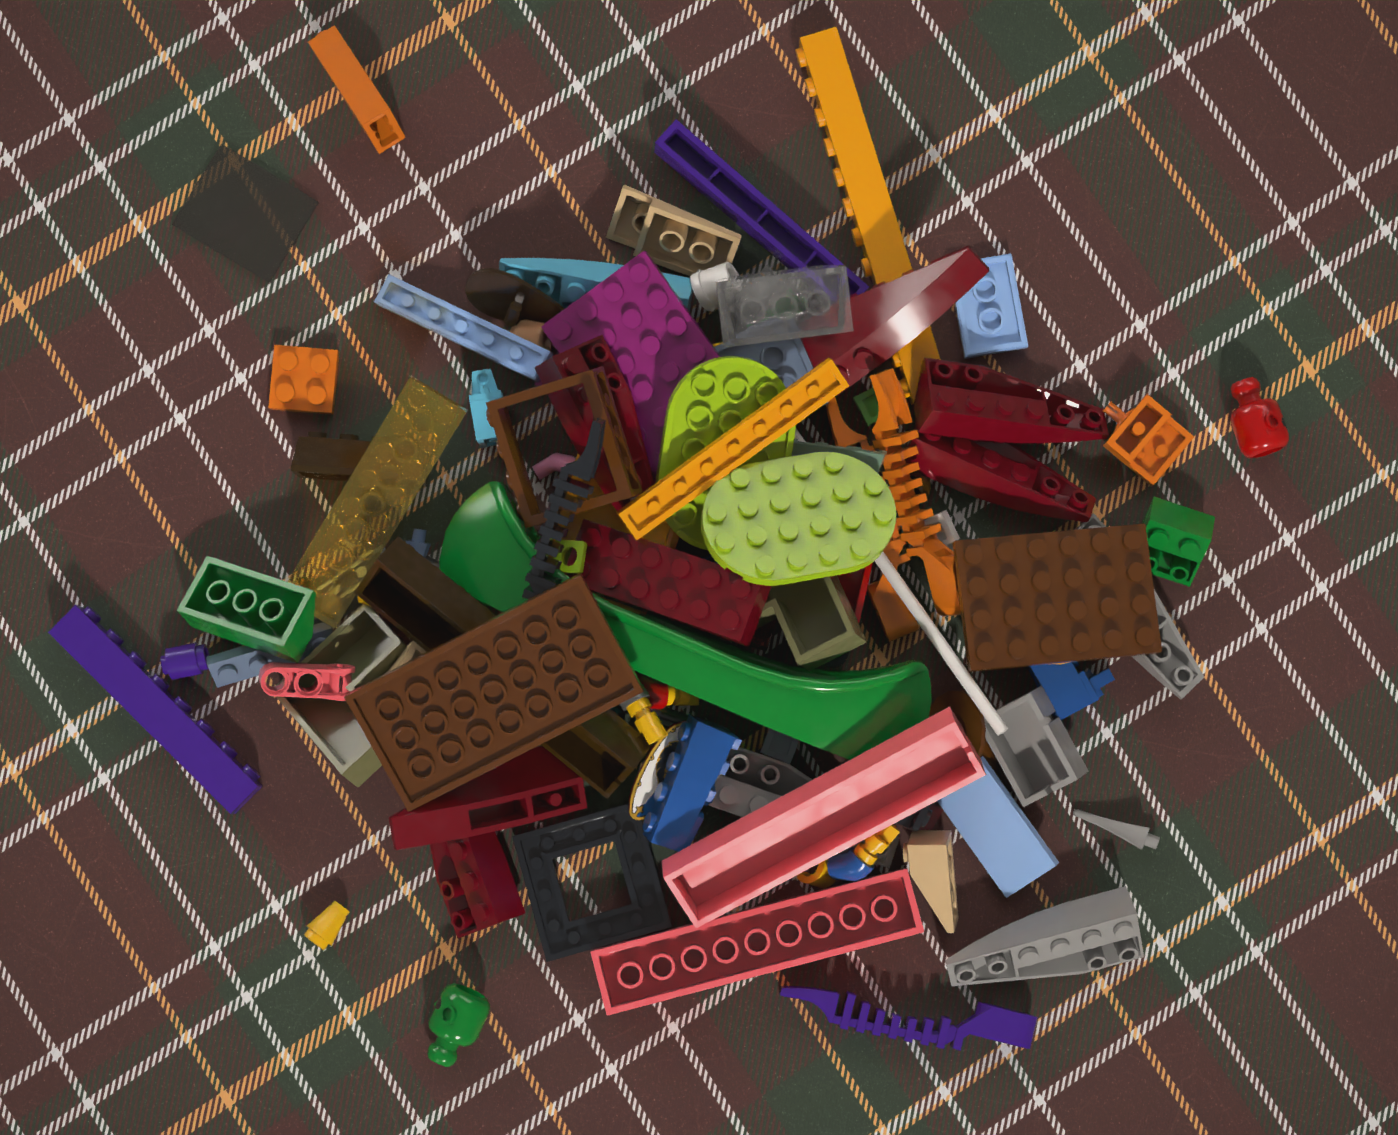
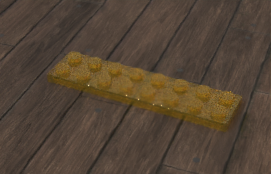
M413 376L407 381L288 580L289 583L311 589L316 593L314 617L333 628L337 627L356 595L354 593L380 556L468 411Z

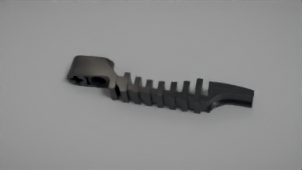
M597 418L596 421L593 420L584 452L576 461L561 467L560 474L554 479L552 486H555L556 489L550 493L548 502H551V506L545 510L543 516L547 520L541 525L539 534H542V537L536 541L534 547L538 551L531 558L529 564L533 566V569L526 575L525 581L529 582L530 585L524 589L523 598L531 599L561 583V578L547 573L554 574L556 569H560L562 561L549 557V555L557 557V554L562 553L564 548L563 544L557 543L553 539L561 542L562 537L567 536L569 529L559 526L558 523L568 526V523L573 522L575 514L562 510V508L564 507L576 512L577 508L582 507L584 501L567 494V491L587 498L588 494L593 493L594 486L571 477L573 475L586 481H590L591 478L595 477L604 441L606 424L604 419Z

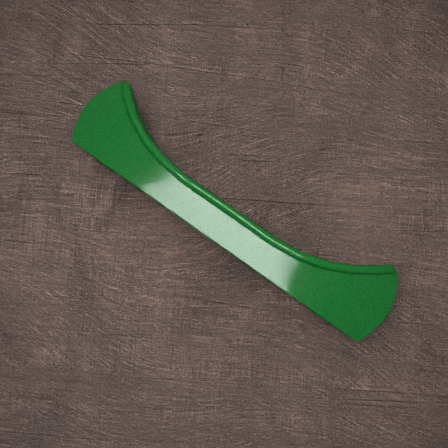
M491 481L466 499L454 514L445 531L439 558V569L457 585L463 587L473 598L501 612H505L529 600L522 597L524 589L530 585L529 582L525 581L527 573L533 569V566L529 564L531 558L538 551L534 549L536 541L542 536L536 531L534 526L525 528L524 521L520 520L517 514V501L508 486L500 481ZM556 569L554 574L547 572L550 575L561 578V582L570 578L560 569ZM592 592L635 671L758 724L851 760L929 718L932 700L931 682L928 668L921 661L910 660L890 666L865 670L830 671L814 669L809 672L803 667L793 666L757 655L734 644H727L708 633L650 613H647L645 616L633 613L608 602Z

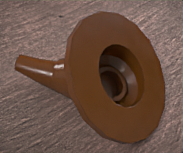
M948 691L937 697L930 707L929 717L951 707L979 757L984 756L1000 779L997 762L985 738L986 726L984 716L971 697L963 691Z

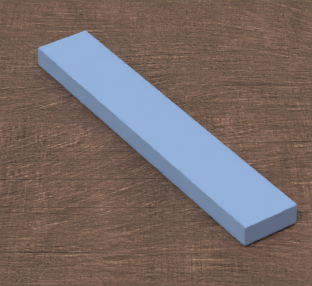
M388 274L374 301L378 306L536 382H539L540 378L534 367L553 356L550 351Z

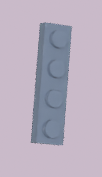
M330 620L313 625V636L298 663L303 661L334 632ZM245 645L206 657L207 666L217 688L259 676L260 669L269 662L295 663Z

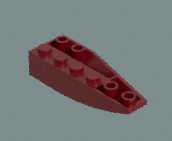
M603 335L561 352L534 367L542 384H546L603 366L642 493L654 485L631 391ZM583 383L547 394L580 456L586 448L592 422L595 420ZM602 447L594 479L606 494L617 489L604 447ZM640 494L614 502L612 505L618 511Z
M924 358L922 361L914 401L916 425L919 433L1002 443L1078 442L1106 439L1109 436L1105 413L1102 408L984 366Z
M918 432L919 438L910 440L907 447L917 446L919 454L906 458V463L918 462L920 470L916 472L957 491L990 503L1042 516L1088 522L1091 518L1096 502L1095 497L1012 443L976 441Z
M542 745L537 746L409 812L404 808L391 815L389 823L393 847L395 850L451 841L512 828L587 808L584 782L579 775Z
M495 831L430 844L436 879L457 938L467 936L526 913Z

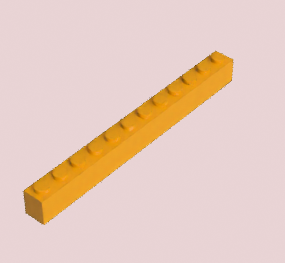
M837 27L800 37L799 48L795 49L796 57L800 68L806 67L809 77L804 79L809 97L815 96L818 108L814 109L815 118L819 127L824 126L828 137L823 139L827 156H833L837 168L832 169L837 187L843 186L846 198L842 199L845 214L847 217L852 216L856 227L851 229L856 247L862 246L865 258L861 259L865 277L871 276L873 285L883 281L888 283L902 277V273L912 270V266ZM930 326L891 356L893 367L900 368L903 379L899 380L905 398L909 397L911 405L915 401L923 359L941 360Z

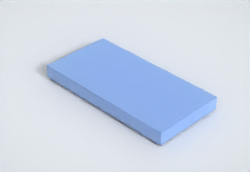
M982 756L980 759L986 775L941 798L937 802L1007 898L1057 866L1059 861L984 756Z

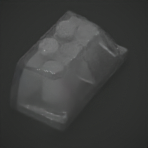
M819 265L731 276L715 281L724 348L854 331L847 267L845 265Z

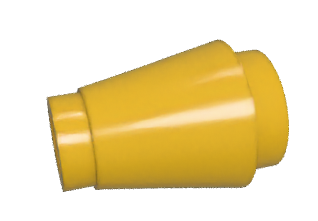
M334 900L331 905L306 926L308 930L304 933V936L319 948L325 950L328 945L332 946L346 916L350 912Z

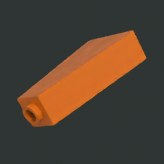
M335 25L328 30L319 32L315 38L308 41L317 59L379 154L406 138L390 108Z

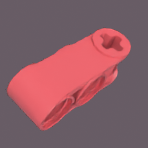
M269 662L260 669L259 682L263 691L274 697L323 698L346 701L344 696L349 691L345 687L351 683L352 673H355L356 667L349 664L336 663L326 665ZM272 672H279L283 675L282 682L277 686H269L265 682L266 677ZM310 673L316 676V681L311 687L304 688L298 684L300 677L304 674Z

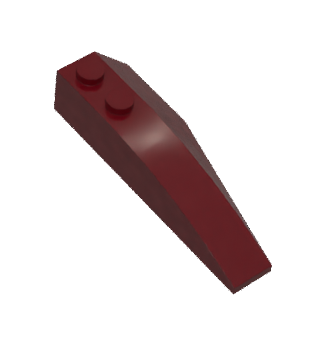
M968 245L931 261L930 265L916 271L914 269L902 273V277L888 283L883 281L874 285L873 289L859 295L855 293L846 297L798 333L813 367L815 368L827 358L832 359L850 387L889 359L943 315L989 272V267Z

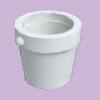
M725 262L706 270L698 269L697 272L690 276L693 292L698 302L707 311L713 312L721 303L742 290L739 274L730 262Z

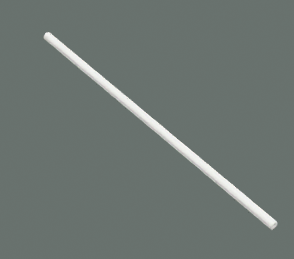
M796 429L794 439L806 442ZM882 552L875 560L877 566L997 736L1007 731L1008 727L886 554Z

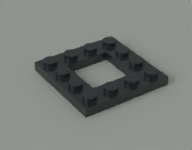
M629 804L512 836L546 962L672 927L649 841L643 835V820H635L629 815ZM615 842L632 904L570 921L553 859Z

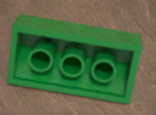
M206 556L177 611L192 628L298 664L313 636L316 593L311 589Z

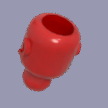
M1249 377L1231 385L1232 397L1238 401L1240 406L1231 414V426L1239 449L1247 458H1259L1272 454L1287 446L1289 442V433L1279 404L1271 398L1261 399V385L1255 377Z

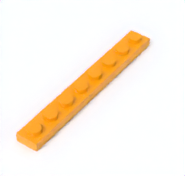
M827 358L616 513L636 540L640 539L713 486L716 481L724 478L849 387V384L833 360Z

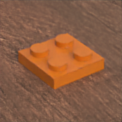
M274 345L268 408L271 410L333 415L339 351Z

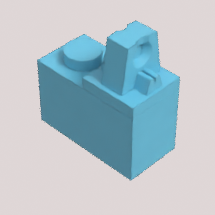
M491 369L472 372V395H469L476 441L481 448L495 446L497 442L494 427H491L487 420L486 411L488 408L486 402L503 397L501 390L497 388Z

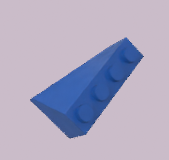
M691 714L688 715L687 721L682 722L677 735L679 741L675 752H671L666 762L667 773L664 781L660 782L655 790L654 807L652 812L647 813L643 821V835L651 843L678 852L691 845L704 819L701 809L703 805L707 806L709 803H712L717 793L715 781L720 774L725 775L730 766L727 756L731 748L738 750L742 739L725 726Z

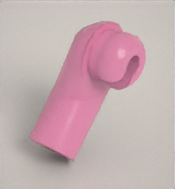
M554 453L532 466L539 480L554 471L561 472V467L574 462L576 458L570 455Z

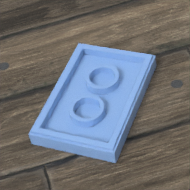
M1011 253L981 258L989 267V272L955 303L965 359L1028 348Z

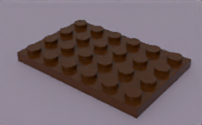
M1145 523L956 540L953 542L968 672L1158 654L1162 652Z

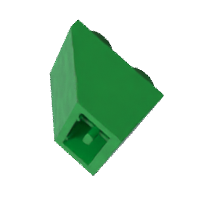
M1154 496L1142 523L1146 525L1152 574L1190 587L1212 540L1215 516Z

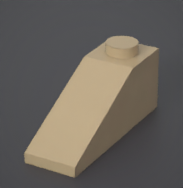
M951 830L912 831L908 843L904 842L903 845L904 862H909L911 877L947 933H954L959 916Z

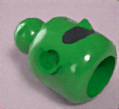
M455 983L447 985L442 990L439 999L434 1003L435 1008L428 1021L430 1030L437 1035L436 1041L428 1047V1058L445 1067L454 1065L457 1060V1049L459 1046L466 1047L476 1042L490 1011L488 998L472 988Z

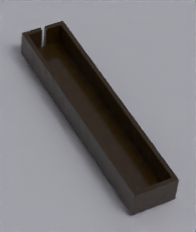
M399 536L377 558L354 592L426 652L496 617L489 608L483 606L467 593L463 587L457 585L436 565L429 562ZM609 709L541 745L604 797L608 798L636 768L653 744L649 745L642 733L625 722L615 711Z

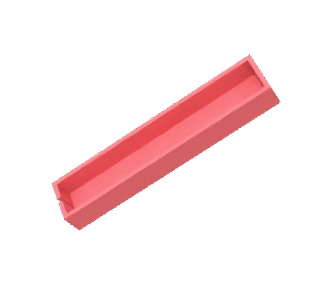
M948 707L662 860L663 878L694 927L698 928L985 776L986 773L982 761L968 736L965 735L951 707Z

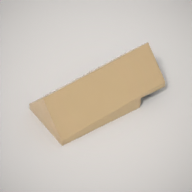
M627 185L622 187L606 235L608 239L635 248L633 256L647 251L655 264L688 276L697 272L698 269L706 270L725 262L732 264L742 235Z

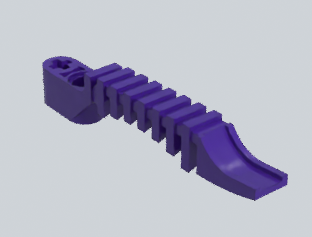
M781 986L780 996L814 1003L824 1012L829 1023L839 1024L838 1026L841 1029L848 1030V1026L854 1027L855 1031L864 1033V1030H870L872 1035L880 1036V1033H885L888 1038L895 1040L897 1036H900L904 1041L911 1043L913 1039H916L922 1045L928 1046L929 1042H931L936 1047L942 1049L951 1042L950 1046L953 1049L961 1051L963 1039L969 1034L1030 1049L1038 1019L1037 1016L978 1002L975 1014L957 1025H951V1019L941 1015L938 1030L932 1029L934 1024L932 1018L924 1017L921 1030L915 1029L917 1020L911 1016H907L905 1027L899 1026L901 1017L895 1013H891L889 1024L883 1023L886 1012L880 1008H876L873 1021L867 1020L871 1004L862 1000L857 1018L851 1017L856 998L853 992L847 991L840 1015L835 1014L839 998L838 992L803 986Z

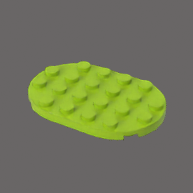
M738 356L714 358L699 364L689 371L675 387L667 405L656 483L785 390L786 386L781 379L763 364ZM796 425L740 466L791 457ZM711 487L665 520L681 539L704 550L708 549L702 536L701 514Z
M815 452L739 466L721 480L716 481L711 487L701 514L702 536L708 551L722 568H728L742 576V580L765 586L785 585L847 574L863 569L881 555L892 537L896 524L894 498L883 478L866 463L849 455L836 452Z

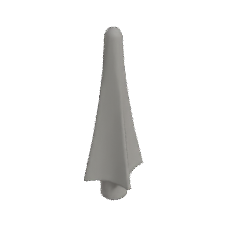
M1079 809L1073 811L1074 816L1111 832L1139 849H1143L1144 845L1153 849L1157 848L1160 837L1148 833L1149 827L1107 819Z

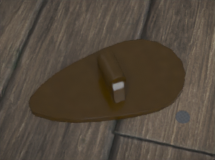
M494 268L480 269L473 272L466 281L465 293L470 303L477 310L490 317L504 321L508 326H515L521 320L546 323L565 309L541 290L506 271Z

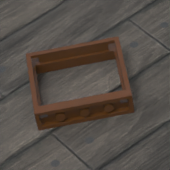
M603 366L486 402L488 408L486 411L487 420L490 426L494 427L497 437L496 448L499 456L504 459L507 468V483L514 490L517 499V514L520 520L524 521L525 528L545 523L547 519L543 517L545 512L540 513L507 406L581 383L584 384L595 421L597 418L606 420L603 447L617 490L585 499L582 507L577 508L576 512L564 507L562 510L576 514L642 493Z

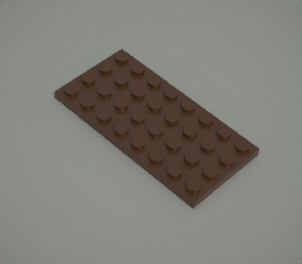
M579 573L345 694L344 698L409 812L644 692V688L582 573Z

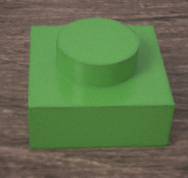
M871 388L853 398L867 427L877 422L879 411L874 388Z

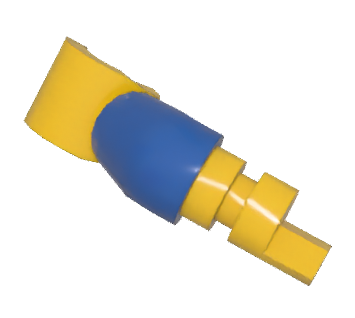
M892 824L864 839L865 843L860 842L856 848L851 847L847 852L836 854L819 863L814 874L802 872L797 875V879L802 883L819 888L830 887L836 880L859 881L874 869L873 863L878 859L877 853L882 854L900 831Z

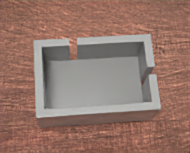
M1042 685L996 709L1008 727V730L997 736L984 717L986 726L985 738L1023 807L1043 798L1052 791L1054 792L1078 780L1089 772L1060 718L1058 717L1053 720L1051 714L1056 710Z

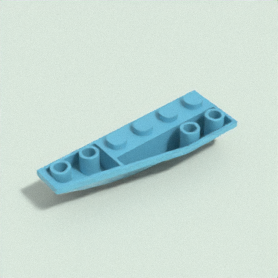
M501 258L499 262V270L506 271L526 281L553 298L563 308H567L624 266L605 262L554 258ZM661 272L687 310L690 311L693 294L690 278Z

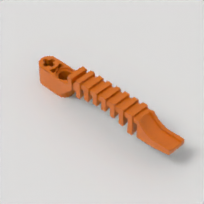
M886 369L880 373L870 375L879 408L877 422L872 429L876 440H873L874 449L879 448V450L887 451L883 462L885 471L882 472L884 480L888 479V487L894 498L899 516L896 518L897 526H902L903 533L900 534L901 540L907 541L912 545L906 549L908 557L919 556L923 559L937 613L942 617L961 615L954 551L938 539L937 533L942 531L940 523L925 525L924 519L934 516L932 508L920 510L918 504L928 501L926 493L915 494L914 488L923 485L922 479H911L909 474L920 470L919 463H906L905 461L906 458L919 454L917 446L901 447L902 444L919 438L918 430L897 433L898 425L912 423L913 421L894 369Z
M833 397L829 400L828 404H826V411L835 445L839 447L858 446L862 447V450L875 451L873 445L869 446L865 435L856 433L846 425L841 417L836 398ZM897 523L888 545L883 550L896 570L898 566L906 564L911 560L907 553L900 555L902 548L907 545V542L901 540L899 532L902 528L897 526ZM883 573L878 581L868 585V595L888 642L919 630L917 621Z

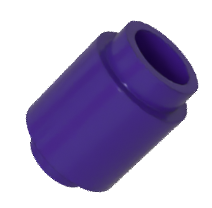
M195 642L166 648L165 655L160 658L164 675L169 674L170 678L175 680L203 674L204 670L209 669L206 657L210 655L206 644L198 645Z

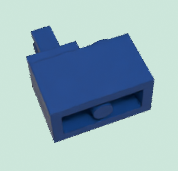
M1078 661L1065 664L1026 666L1037 688L1042 685L1056 710L1052 713L1053 718L1059 717L1060 720L1098 701L1099 697L1104 695L1100 688L1115 680L1110 669H1105L1093 676L1090 669L1078 673L1075 667L1079 666Z

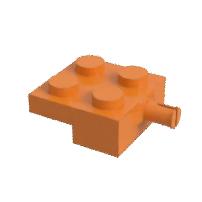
M1148 394L1142 398L1135 408L1127 413H1124L1112 401L1103 410V412L1117 422L1113 434L1103 446L1151 487L1154 486L1194 438L1191 433L1170 417L1172 415Z

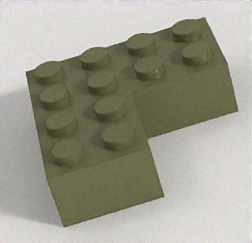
M837 575L771 586L756 627L758 629L778 618L797 664L809 672L867 642ZM717 637L722 641L726 642L727 644L731 643V641Z
M363 604L300 663L326 665L336 663L355 666L356 670L355 673H352L351 683L345 687L350 692L385 674L408 645L372 607ZM310 673L304 674L300 677L298 684L304 688L311 687L316 681V676ZM276 696L340 774L356 787H360L382 766L346 701Z

